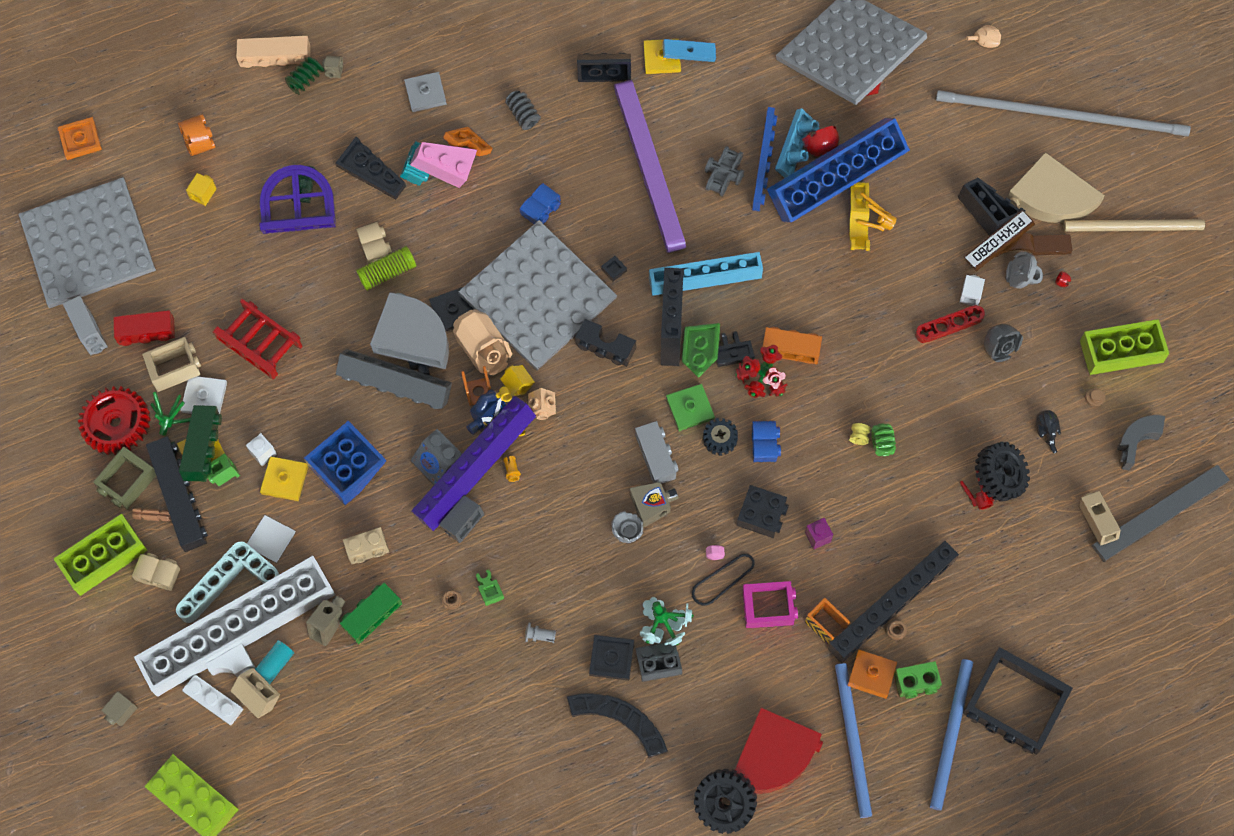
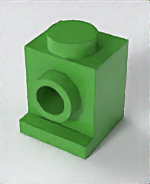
M225 453L210 462L212 467L211 474L207 478L212 484L216 483L218 486H221L234 476L237 478L240 476L234 462Z

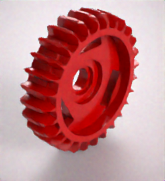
M113 386L112 391L105 387L104 393L98 390V396L91 394L93 400H86L88 406H82L84 413H79L82 419L78 420L81 436L85 439L87 445H90L93 450L97 449L99 453L104 451L107 455L111 451L116 455L117 451L123 447L131 451V445L138 447L137 441H143L142 434L148 435L145 429L150 428L147 422L151 421V418L148 416L150 411L143 398L138 396L137 392H132L129 388L124 390L122 386H120L119 390ZM110 402H114V403H112V404H110V405H108V406L102 408L101 410H99V409H100L101 407H103L104 405H106V404H108V403H110ZM137 412L136 424L131 428L132 413ZM113 419H121V422L118 426H111V422ZM99 431L110 437L111 440H102L95 436V433Z

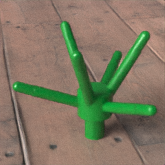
M153 392L156 406L154 403H151L150 406L156 413L155 418L159 420L158 424L161 426L160 435L166 436L168 428H171L172 424L190 422L191 418L174 420V417L185 404L182 401L178 405L181 399L180 394L167 415L163 414L157 393Z

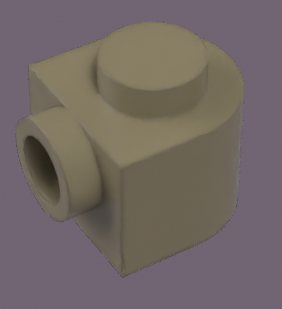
M327 55L326 59H323L322 67L325 69L326 77L341 78L343 71L342 57Z

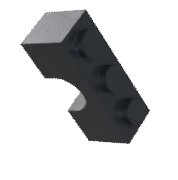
M585 319L575 337L578 348L583 351L589 350L599 358L610 359L618 366L624 365L627 367L636 350V340L619 333L615 341L605 343L600 339L603 334L602 326Z

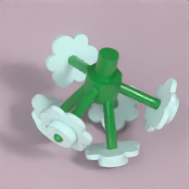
M655 597L645 600L643 602V614L648 616L649 619L654 620V623L650 627L644 626L640 631V636L643 637L646 643H660L663 639L664 631L657 628L658 623H664L671 636L664 644L678 645L682 641L681 638L685 635V632L675 635L672 629L680 631L682 625L685 624V627H687V622L692 621L694 615L692 610L688 609V603H686V613L684 610L678 611L677 609L667 612L662 600H657Z

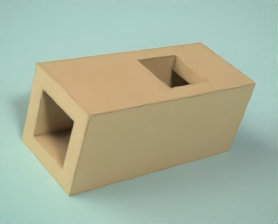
M1100 491L1087 493L1081 497L1079 507L1100 546L1118 540L1121 530Z

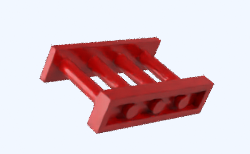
M241 299L240 303L244 309L243 312L227 329L222 330L217 326L213 333L218 341L274 380L278 375L275 364L292 345L301 349L303 347L300 342L301 338L292 331L290 333L260 312L253 302H246ZM250 314L257 318L258 321L242 339L236 340L233 338V333ZM264 324L271 328L272 331L256 349L250 350L247 348V343ZM278 335L285 338V343L270 360L261 358V354Z

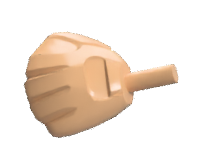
M985 25L978 29L974 36H967L966 40H975L983 47L993 48L1000 45L1001 33L996 27Z

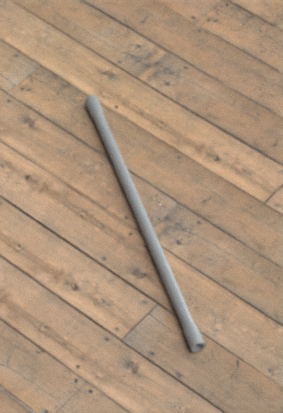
M941 90L937 91L936 101L961 103L1110 124L1181 136H1189L1191 129L1189 125L1125 118L956 94Z

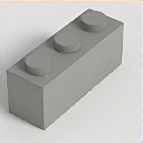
M657 421L635 428V436L653 483L659 482L663 484L675 480L676 472L679 470L676 461H672L670 457L672 451L669 443L665 444L663 439L666 437L663 427H659Z

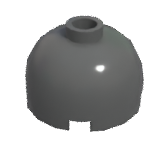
M999 324L987 331L984 339V348L994 361L1003 362L1011 358L1010 353L1019 350L1022 345L1023 336L1013 326Z

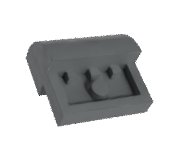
M661 643L635 648L642 682L682 675V667L676 645L672 646L671 644L665 645Z

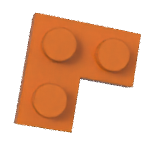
M469 127L447 131L443 137L450 146H467L470 149L477 150L476 155L479 157L490 154L493 149Z

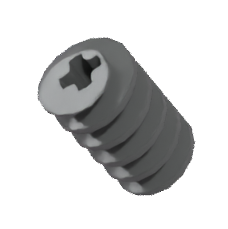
M514 91L506 97L505 103L512 111L522 130H529L540 121L541 116L537 114V110L534 109V105L527 98L525 92Z

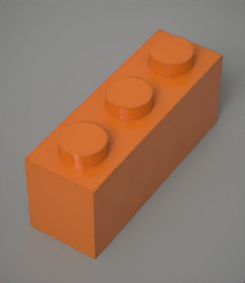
M766 327L763 347L776 345L778 352L782 355V359L817 365L822 336H818L815 333H799L796 330H781L778 327Z

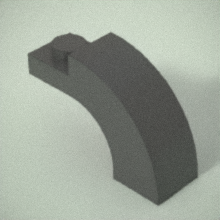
M1146 416L1136 420L1128 427L1117 446V450L1122 451L1120 462H1123V470L1130 471L1133 467L1137 444L1140 441L1146 439L1159 440L1163 434L1165 416Z

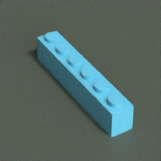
M760 252L665 267L684 268L683 291L761 279L763 273ZM664 267L649 269L652 296L663 294Z

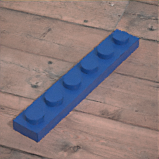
M772 107L767 109L752 210L760 211V205L765 203L766 194H762L763 189H767L768 178H765V173H769L771 163L767 162V159L772 157L773 146H770V141L774 142L775 131L772 130V126H776L778 115H774L775 108Z

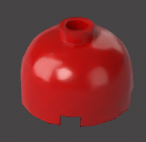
M828 126L815 131L816 133L812 137L809 134L802 139L807 152L812 156L819 157L839 145L840 138L836 126Z

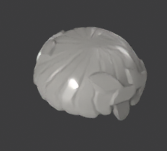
M625 511L620 512L612 520L613 535L623 543H632L643 534V522L637 517V514L626 513Z

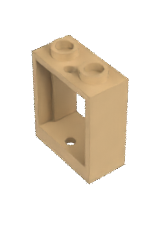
M185 337L142 354L151 381L157 392L201 375L198 368L201 367L200 361L197 356L194 357L193 355L196 353L192 342L188 343ZM187 353L190 364L160 376L157 365Z

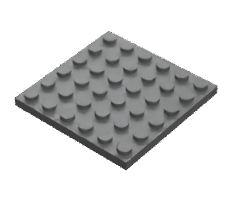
M836 0L776 54V59L857 105L927 39V33L865 0Z
M124 177L19 213L49 308L61 305L78 296L83 297L156 271Z
M540 220L458 291L459 295L473 309L484 312L489 316L502 337L536 371L577 335L585 319L592 321L617 298V295Z

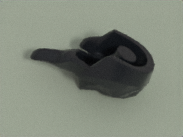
M1051 410L1041 411L1036 416L1038 435L1042 438L1046 434V443L1050 446L1053 453H1057L1055 438L1057 433L1058 435L1061 434L1059 419L1055 412Z

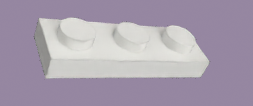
M195 674L182 690L230 726L243 711L242 707Z

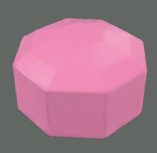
M711 545L706 548V558L719 560L725 556L723 546Z

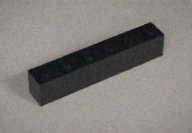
M167 436L146 444L181 548L184 552H188L206 545L205 537L208 536L205 526L200 524L199 520L202 519L199 509H195L193 504L196 502L193 492H189L188 486L190 481H183L179 472L181 458H178L176 455L179 452L176 442H171Z

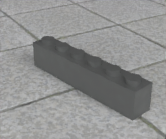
M349 349L340 353L335 374L341 376L344 380L357 381L362 386H372L381 392L388 391L400 398H410L415 403L428 404L434 409H442L448 403L452 382Z

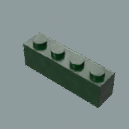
M193 406L179 468L183 481L206 482L207 476L211 474L212 467L210 462L211 458L215 456L214 443L218 441L217 429L218 425L222 423V415L219 414L217 406Z

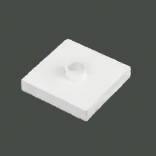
M205 377L189 379L183 398L185 404L181 408V412L192 414L194 405L217 406L220 414L227 381Z

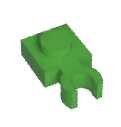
M486 570V578H481L479 573L476 574V577L480 584L478 589L485 606L503 600L504 595L497 580L492 581L491 572Z

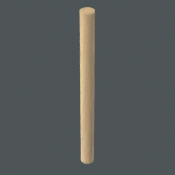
M1204 219L1070 220L1063 223L1064 232L1204 230L1205 228Z

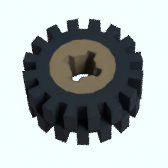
M716 418L715 422L711 420L709 425L705 426L703 432L704 446H707L709 452L712 450L714 455L716 452L719 453V456H722V453L727 455L737 445L738 430H736L735 424L731 425L732 421L728 420L726 422L725 418H722V421H719V418Z

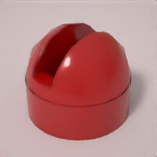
M1060 271L1055 280V285L1067 287L1069 285L1068 282H1071V277L1066 272Z

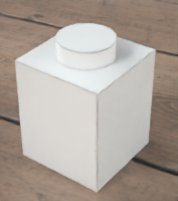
M966 275L959 303L971 306L979 305L985 279L976 275Z
M261 433L246 445L250 454L261 466L269 462L270 456L275 457L277 455L273 446Z

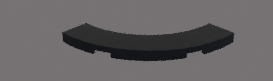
M593 693L567 696L572 717L599 715L620 722L637 736L648 758L668 752L658 729L644 713L630 703L613 696Z

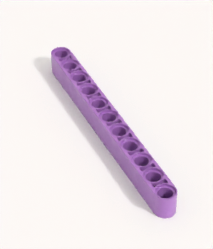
M628 80L614 84L616 97L666 251L670 253L685 249V239L633 81Z

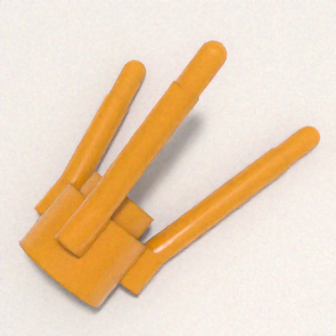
M861 192L860 195L870 203L867 206L879 214L877 219L879 225L860 220L857 223L879 229L882 232L884 229L890 231L894 227L897 218Z

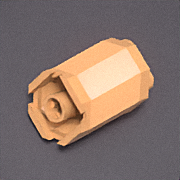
M471 309L459 316L453 324V333L458 344L463 348L480 373H484L483 366H486L487 373L493 376L506 369L508 357L511 358L512 352L508 342L502 337L489 316L476 309Z

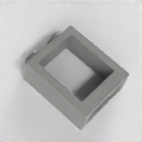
M78 296L63 303L80 341L89 354H97L108 346L82 297Z

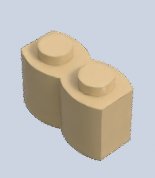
M377 222L356 229L368 264L374 263L377 259H383L384 256H389V253L392 252L389 242H384L383 237H386L383 226L379 227Z
M147 553V555L140 554L132 577L138 582L172 591L180 568L177 562L172 559L159 560L158 556Z

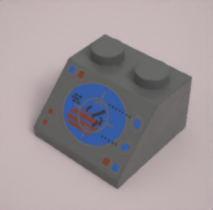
M436 429L422 441L411 462L435 485L462 453Z

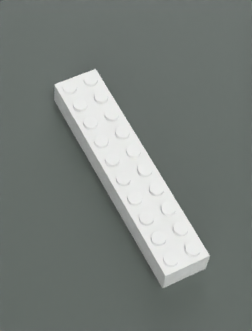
M314 556L136 655L134 658L151 691L158 697L193 677L194 674L196 675L207 669L205 664L240 644L244 647L321 604L323 600H328L335 596V593Z

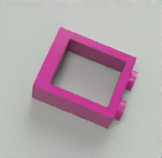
M791 581L743 584L742 593L746 628L794 625L795 619H798V609L793 605V599H796L795 587L791 586ZM786 590L787 616L754 618L752 592Z

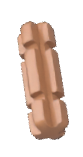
M134 508L132 511L134 519L141 520L144 518V520L160 521L161 519L167 522L171 520L168 510L160 511V509L146 508L142 510L141 508Z

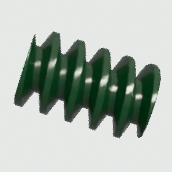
M306 57L305 62L302 61L300 66L295 67V71L290 72V76L285 77V82L295 94L300 95L298 89L304 92L305 88L303 85L309 87L308 80L314 82L313 75L319 77L318 70L322 73L325 70L317 60Z

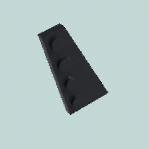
M357 137L353 139L335 163L336 167L395 200L406 187L405 182L388 168L379 157L377 158L367 146L363 145Z

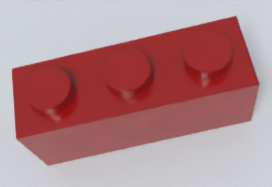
M170 310L113 317L114 338L119 345L129 346L132 343L146 344L151 341H168L175 338L174 317Z

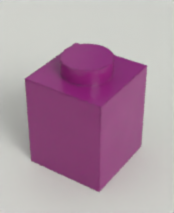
M825 518L806 526L805 534L813 549H817L832 541L833 533Z

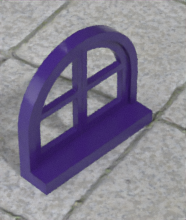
M290 165L274 172L265 182L260 194V230L263 234L336 227L333 191L326 178L317 170L304 165ZM298 175L313 179L318 183L323 192L300 194ZM292 176L293 195L271 197L275 186L284 178ZM324 196V216L302 217L300 198ZM294 200L295 218L271 220L270 201Z

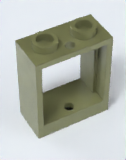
M123 447L93 483L96 485V491L103 497L108 495L112 498L111 502L118 508L123 506L128 510L156 477V473L152 466ZM127 461L140 470L142 474L121 497L107 487L106 483Z

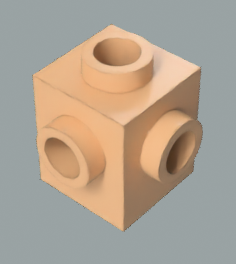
M539 388L528 393V406L534 412L537 419L545 420L549 416L556 414L555 392Z

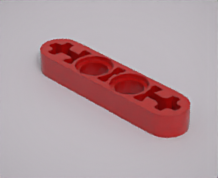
M974 305L921 324L916 330V339L921 343H928L982 322L985 311L981 306ZM973 312L979 314V317L972 316ZM956 317H960L963 319L964 323L962 325L955 324L953 319ZM942 323L947 329L939 331L936 325ZM922 330H923L925 333L929 332L928 335H927V337H925L924 334L921 335V331H922Z

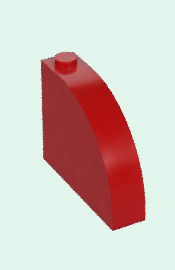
M761 708L735 770L738 774H744V778H748L751 781L750 784L751 786L754 785V792L757 794L780 790L799 778L810 764L815 751L820 752L824 742L820 740L822 734Z

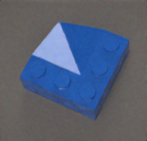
M349 421L304 457L307 466L344 505H347L364 489L386 462V459Z

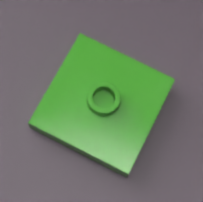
M702 384L666 395L678 431L715 420Z

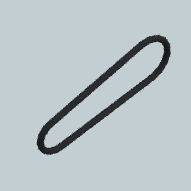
M749 554L737 556L696 583L692 589V598L697 604L702 606L712 604L754 568L755 560ZM746 556L751 559V567L711 601L702 603L696 599L695 589L700 584L741 557Z

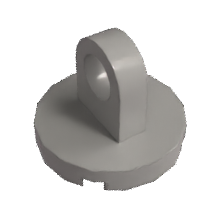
M1021 251L1014 256L1013 262H1009L1006 269V280L1010 283L1011 287L1021 289L1028 284H1038L1042 281V270L1037 266L1036 258L1031 253Z

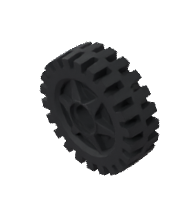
M998 442L983 448L977 455L979 458L975 460V463L978 464L975 466V470L978 471L975 475L976 478H980V481H978L979 486L983 485L982 491L987 492L989 498L992 497L993 500L1000 502L1021 496L1029 486L1027 482L1030 481V477L1027 476L1030 470L1026 469L1028 463L1023 461L1025 456L1023 454L1019 455L1021 451L1018 448L1015 449V445H1009L1008 442Z
M718 769L709 773L698 785L694 795L695 812L699 814V820L704 821L703 825L711 827L710 830H718V833L721 834L724 832L730 834L733 831L737 832L741 828L743 829L752 819L757 807V793L754 792L755 787L754 785L751 786V781L748 778H744V774H738L736 770ZM721 797L728 798L730 805L723 804Z

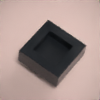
M614 256L601 266V270L614 282L627 272V267Z

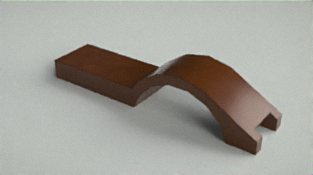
M1025 232L995 257L1014 250L1029 251L1034 256L1071 254L1073 251L1070 234L1033 236Z

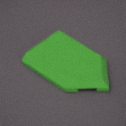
M720 323L689 326L684 329L682 362L698 378L718 359Z

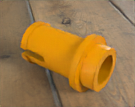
M509 456L510 461L505 457L503 461L507 472L505 475L506 479L509 482L518 481L521 473L517 469L515 456Z

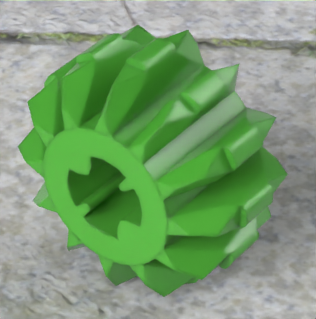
M884 423L873 426L871 437L876 455L884 457L894 454L896 442L892 426Z

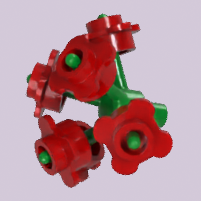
M776 345L761 347L760 352L763 354L762 358L765 361L761 365L758 359H750L749 356H745L743 358V366L739 363V368L736 369L737 373L735 375L738 377V380L742 379L743 384H745V381L750 380V377L754 378L757 376V373L760 374L758 381H751L750 385L746 384L744 386L751 397H765L766 393L763 392L765 387L761 384L762 381L765 384L772 385L769 387L771 392L769 396L775 395L778 397L786 392L785 388L788 384H783L782 382L786 377L785 373L779 372L778 369L773 367V363L782 359V355L778 352Z

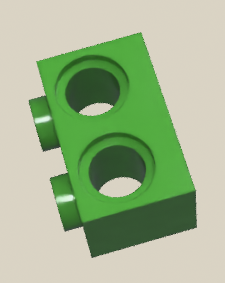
M936 661L898 668L894 672L899 697L905 696L906 699L917 697L918 693L923 692L926 695L937 693V690L942 685ZM929 675L933 682L926 683L923 676ZM903 680H911L913 682V686H905Z

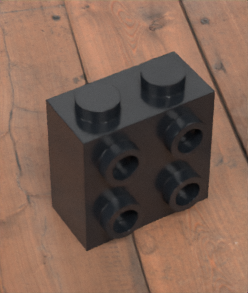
M750 485L737 519V526L774 538L775 533H780L782 528L781 516H786L789 507L786 504L787 497Z

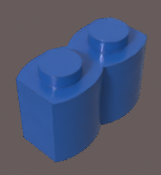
M542 183L520 207V215L533 224L539 220L544 224L548 220L549 214L559 208L561 204L560 195Z
M776 421L752 422L753 462H777L778 456H781V445H777V438H780V427H776Z

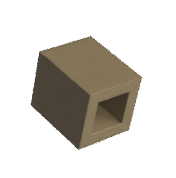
M117 691L101 711L106 714L104 719L110 724L114 725L117 723L122 727L138 707Z

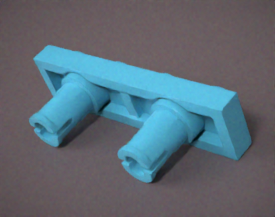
M802 108L796 110L775 168L784 178L794 173L798 162L808 160V152L802 150V139L809 132L819 130L818 121L813 120Z

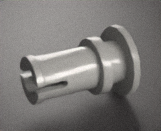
M531 622L528 623L525 631V642H528L529 638L535 642L536 640L554 643L556 630L538 628L539 626L537 625L531 627Z

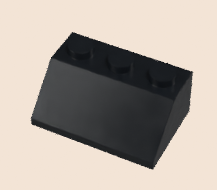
M578 54V82H624L631 80V54Z

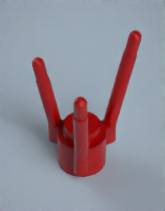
M960 481L961 486L972 501L973 507L978 506L979 510H984L994 505L992 497L989 498L987 492L982 491L983 485H980L981 492L976 493V498H974L965 483Z

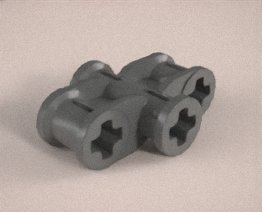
M726 146L719 162L715 161L712 157L709 158L705 172H710L712 175L706 185L707 191L712 190L723 197L730 181L735 182V185L740 184L744 170H737L743 158V152L738 153Z

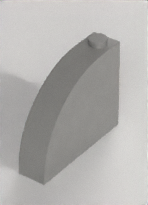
M390 292L370 343L373 353L446 369L449 358V343L444 325L437 313L420 300L408 297L402 293L395 294Z

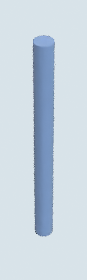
M966 659L961 660L930 802V808L940 811L944 803L973 668V662Z
M842 663L835 665L859 814L860 818L872 817L864 762L851 687L847 686L849 682L847 664Z

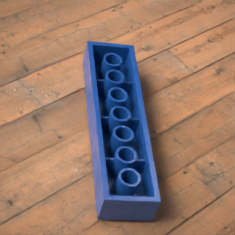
M884 118L769 187L767 191L781 220L791 223L907 153L910 149L896 118Z

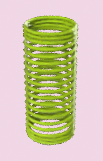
M405 246L401 250L398 249L395 253L392 252L389 256L386 255L383 259H377L374 263L371 262L368 266L360 267L356 271L364 288L368 291L372 289L366 273L373 287H375V284L378 286L372 270L379 284H381V281L384 283V280L387 281V278L388 280H390V277L393 279L392 274L396 277V274L399 276V273L402 274V271L405 273V270L408 271V269L415 268L416 263L409 248Z

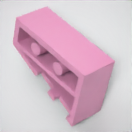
M422 142L415 150L410 165L460 188L467 181L477 150Z

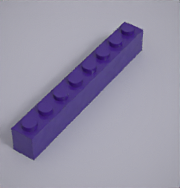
M514 396L412 509L411 512L424 525L434 531L464 495H467L533 421L536 415L527 403Z

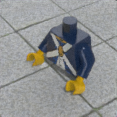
M501 387L499 392L490 389L486 394L480 395L476 404L470 409L474 421L466 426L472 435L478 431L483 432L506 406L505 402L512 399L511 392H509L507 387ZM525 430L519 436L525 435Z

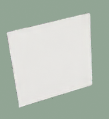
M264 515L247 544L257 553L277 563L296 531Z

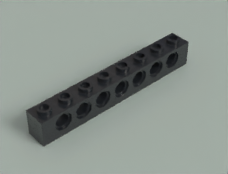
M943 541L830 642L828 650L842 664L956 561L959 554L946 541Z

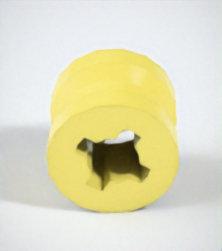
M862 423L852 424L851 430L853 433L850 435V442L858 445L868 444L869 438L867 436L871 430L870 426Z

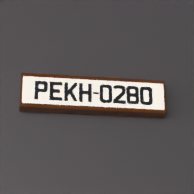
M1021 210L966 254L964 259L975 271H978L1035 225L1034 221Z

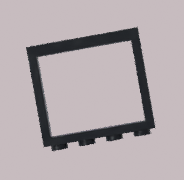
M664 267L661 328L662 366H679L684 268Z
M999 647L963 714L971 719V722H979L984 725L987 731L994 734L997 732L1004 736L1003 739L1008 743H1016L1022 747L1023 751L1037 755L1041 751L1073 687ZM998 662L1060 696L1037 742L975 707Z

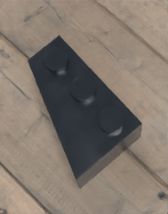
M977 177L963 185L958 198L990 236L1021 210L1024 212L1026 210L1023 208L1019 209L1011 204L1010 199L1007 197L1004 199L996 193L997 190Z

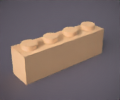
M308 36L237 39L236 57L240 67L246 68L252 66L300 65L302 61L305 62L306 57H310L311 45Z

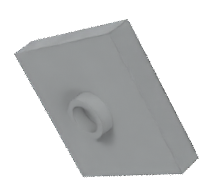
M439 72L404 79L412 112L447 105Z

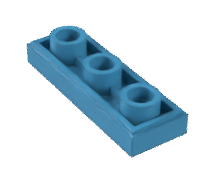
M664 39L663 58L715 62V43Z

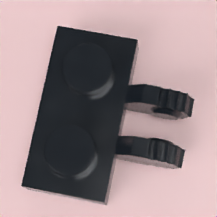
M733 331L732 339L734 343L728 344L727 335L725 333L721 334L723 346H718L717 367L742 363L745 356L755 359L751 340L740 342L737 331Z

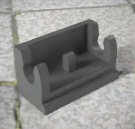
M464 495L439 525L445 530L447 535L461 543L484 516V512L480 505Z

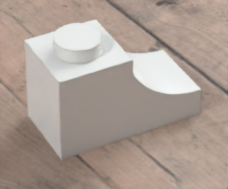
M242 644L205 664L213 676L219 673H232L237 678L247 670L256 668Z

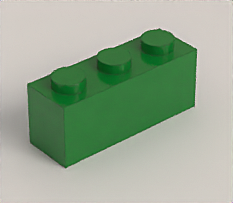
M385 583L381 586L377 585L367 599L364 598L358 602L355 610L346 613L342 617L340 625L359 645L402 605V601Z

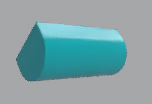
M278 640L255 670L271 684L293 656L294 652Z

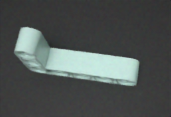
M237 542L181 600L176 607V613L185 623L194 622L244 568L263 584L269 581L266 580L269 574L273 573L275 577L280 574L272 564L248 544ZM241 550H246L243 556H238ZM255 562H261L259 567L252 568ZM233 564L230 570L224 571L227 565ZM214 579H219L216 585L211 586V582ZM200 594H205L204 599L200 601L197 600V597ZM190 608V614L184 616L183 612Z

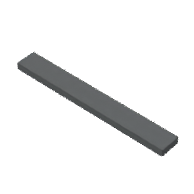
M1216 465L1121 526L1118 540L1101 546L1099 542H1096L1092 545L1093 549L1103 562L1107 561L1222 487L1230 479Z

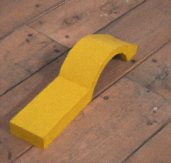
M857 182L850 187L851 250L862 249L870 251L868 226L857 223L858 220L869 222V207L867 206L869 202L860 195L863 192L869 197V183Z

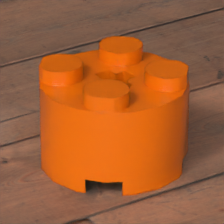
M203 114L178 123L186 148L191 156L215 148V144L212 138H210L213 137L209 127L204 126L206 121Z

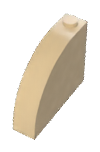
M1045 153L1010 190L1007 198L1017 208L1026 210L1025 213L1032 218L1050 223H1064V221L1079 220L1088 216L1099 207L1105 195Z

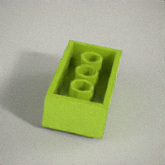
M1159 319L1085 331L1080 339L1089 375L1164 363L1169 355Z
M120 514L55 557L54 560L72 588L81 596L148 550L123 514Z
M174 754L145 785V788L202 836H217L239 810Z

